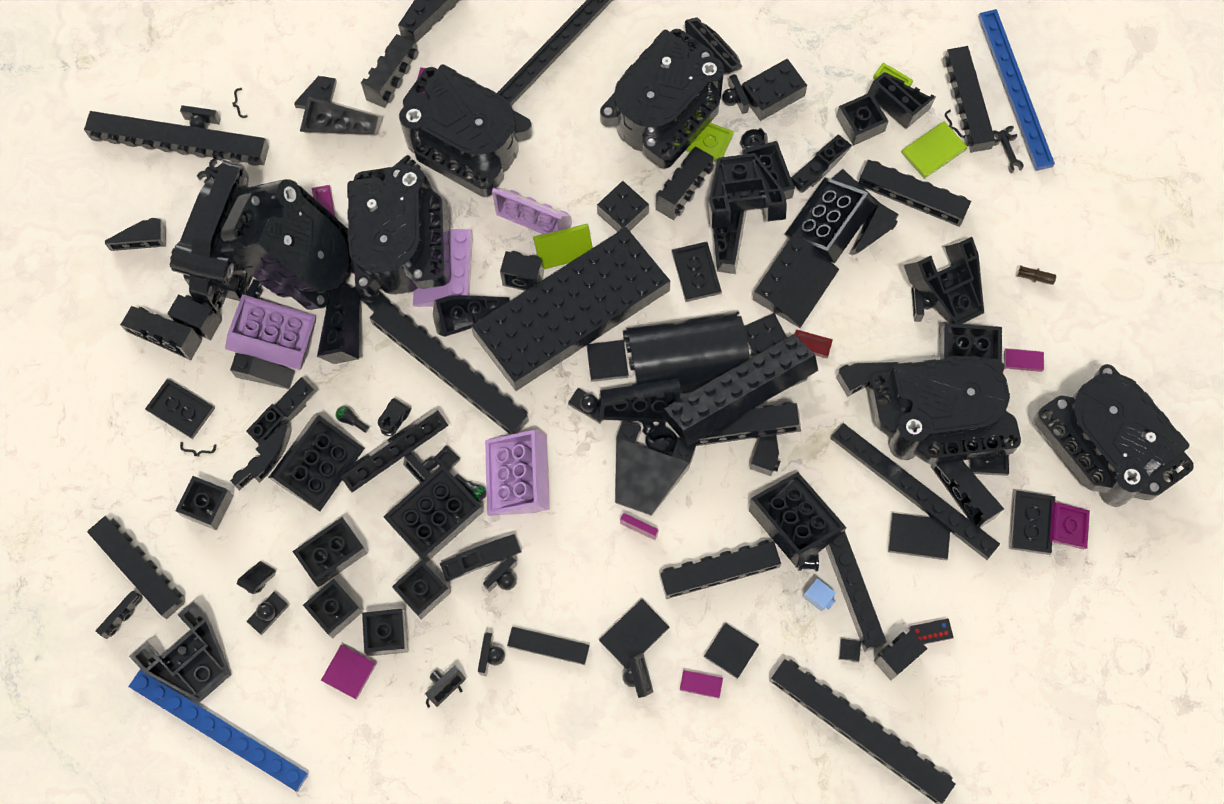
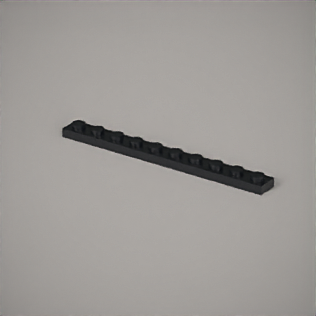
M586 0L496 94L506 99L512 106L613 0Z
M843 423L831 436L832 441L984 559L988 560L999 547L1000 543L846 424Z

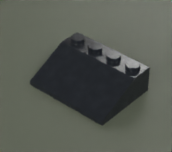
M825 177L786 231L785 236L790 239L793 234H796L812 244L831 262L836 263L875 207V203L869 192Z
M793 234L754 291L753 301L801 328L838 273L839 268L812 244Z
M316 414L311 417L268 478L320 512L342 481L338 474L356 462L365 448L322 416Z
M442 464L383 517L411 550L427 563L484 511L478 501Z
M799 472L755 495L750 500L749 512L796 568L816 556L847 528Z

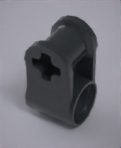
M396 398L391 399L378 419L381 433L384 436L394 435L409 416L411 407Z

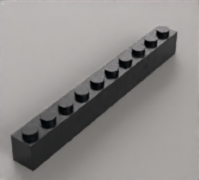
M89 111L84 127L88 137L94 141L104 140L112 144L123 143L130 147L136 145L142 146L145 149L155 148L164 152L174 151L182 155L193 154L201 158L206 156L216 160L225 159L235 163L244 162L252 166H264L269 149L268 142L263 137Z
M384 301L369 317L372 325L508 434L519 433L529 422L528 412L523 407L515 406L513 400L508 395L504 394L503 396L498 392L499 389L494 384L485 382L484 377L476 371L474 373L469 369L470 366L464 360L459 361L456 359V355L447 348L445 350L441 347L442 344L435 337L431 339L424 328L421 326L416 327L413 324V320L407 315L402 316L395 305H389Z
M784 659L770 679L772 684L935 804L944 803L956 785L952 781V776L944 771L939 772L934 768L936 765L926 758L924 760L920 758L914 748L902 745L900 738L892 733L890 735L883 731L884 727L881 724L868 720L866 718L867 715L858 708L854 710L849 706L850 702L842 696H839V698L835 696L829 686L825 684L820 685L815 681L816 677L807 671L804 673L798 669L800 666L791 659L789 661Z

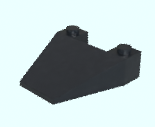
M755 153L718 158L709 196V218L712 229L729 227L731 212L764 208L767 222L786 219L787 202L784 191Z
M973 237L957 240L944 246L951 264L941 269H936L932 256L919 258L903 265L909 282L952 324H963L984 313L979 254Z
M623 420L616 437L615 503L652 516L689 470L696 451V445L691 444L687 446L683 440L678 439L672 456L637 445L641 434V426Z
M193 600L178 613V616L190 630L161 655L146 640L129 657L146 674L201 702L229 678L231 672L207 613Z

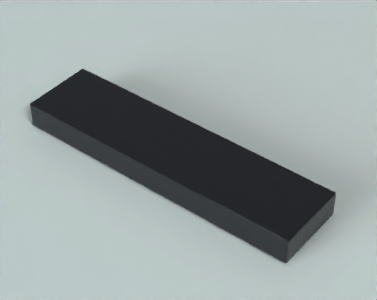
M512 627L507 647L585 665L590 645Z

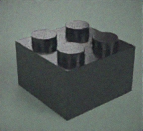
M871 92L840 105L836 115L853 146L885 132L889 122Z
M622 181L597 204V214L617 232L625 227L631 231L649 214V203Z
M506 251L500 269L502 285L526 291L543 280L544 276L542 259L535 255H522L518 251Z
M178 294L167 313L174 322L193 328L199 336L210 341L221 323L217 316L218 313L212 310V306L204 302L202 304L197 303L189 295L184 297Z
M192 476L175 511L181 517L217 530L234 495L228 489Z
M423 560L417 563L392 586L394 591L421 620L451 593L448 587Z
M334 578L303 604L304 608L332 639L363 612Z
M403 609L362 613L364 653L367 656L408 653L406 613Z
M911 630L907 634L904 631L891 642L893 644L892 647L888 644L876 655L878 659L875 661V664L890 681L928 649Z

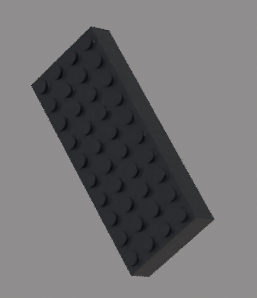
M625 227L471 325L473 336L513 389L518 391L668 293L671 281L628 228Z

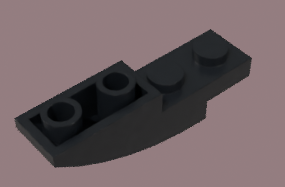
M838 134L820 149L810 162L791 177L793 185L802 193L808 188L814 187L843 158L852 145Z
M301 377L276 404L272 403L246 432L258 444L263 439H268L277 427L284 424L287 425L306 407L305 403L317 390L305 378Z
M286 424L277 427L268 439H263L256 448L260 455L252 458L243 470H238L233 475L230 481L239 491L254 478L260 483L277 465L286 450L291 436V430Z
M512 534L460 553L456 557L440 563L446 582H450L483 567L491 566L522 553L516 535Z

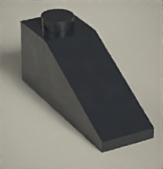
M881 203L875 205L849 254L855 255L861 252L884 234L893 230L897 225L898 221L896 219L899 214Z
M158 218L142 220L106 239L105 245L110 251L166 247V226Z
M235 353L230 369L235 378L290 389L295 375V371L240 353Z
M854 363L850 366L847 364L839 369L836 379L847 397L868 387L875 374L892 371L893 366L899 363Z
M777 435L760 437L750 465L751 470L768 476H772L773 471H778L781 461L777 460L779 456Z

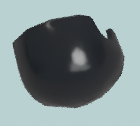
M762 128L751 129L742 135L740 143L745 150L768 143V136Z

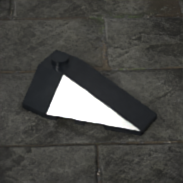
M449 295L434 300L433 320L436 332L446 337L471 329V325L506 304L510 299L509 297Z

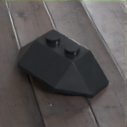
M698 17L687 19L684 22L686 33L713 52L714 57L723 63L724 72L736 71L743 67L739 56L715 30L702 23Z

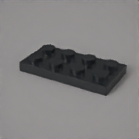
M775 313L744 326L748 347L753 357L787 338ZM808 378L803 379L802 381L796 383L795 385L807 381Z

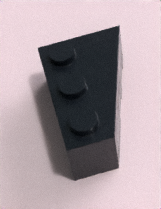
M884 72L872 82L868 93L871 92L882 108L905 128H908L930 110L936 96L932 94L928 96L920 92L921 89L907 86L904 84L905 81Z

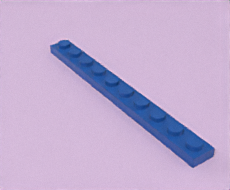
M994 9L981 12L978 16L1034 168L1036 171L1051 168L1055 165L998 11Z
M141 669L128 686L296 792L299 791L309 775L304 770L159 680L146 674Z

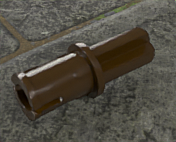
M1020 265L1017 277L1034 280V283L1038 281L1054 285L1056 281V274L1040 271V268L1036 270Z

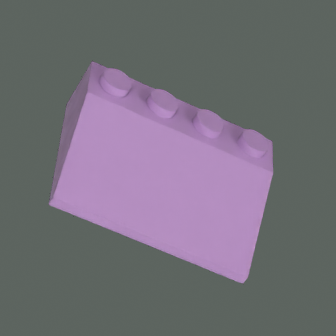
M493 188L492 190L496 215L541 234L567 229L572 225V218L565 211L555 210L548 204H540L535 199L523 197L514 190L509 191L502 188Z
M448 230L450 280L444 286L426 289L417 288L414 290L413 306L434 307V300L449 295H470L473 243L471 230Z
M242 294L227 334L225 349L300 370L316 315Z
M530 430L485 440L487 515L526 514L550 510L547 435L536 430Z

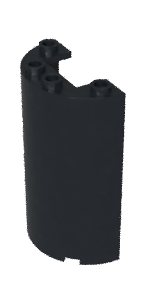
M735 310L640 325L623 330L627 353H631L632 359H629L630 370H634L635 383L632 385L679 378L681 394L689 393L748 361L750 355L742 317L737 316L740 314L739 311Z

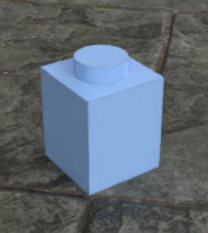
M818 578L803 596L821 612L825 608L829 610L836 601L833 599L836 593Z

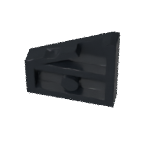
M318 75L295 101V108L305 109L308 96H316L332 101L337 84L336 78Z

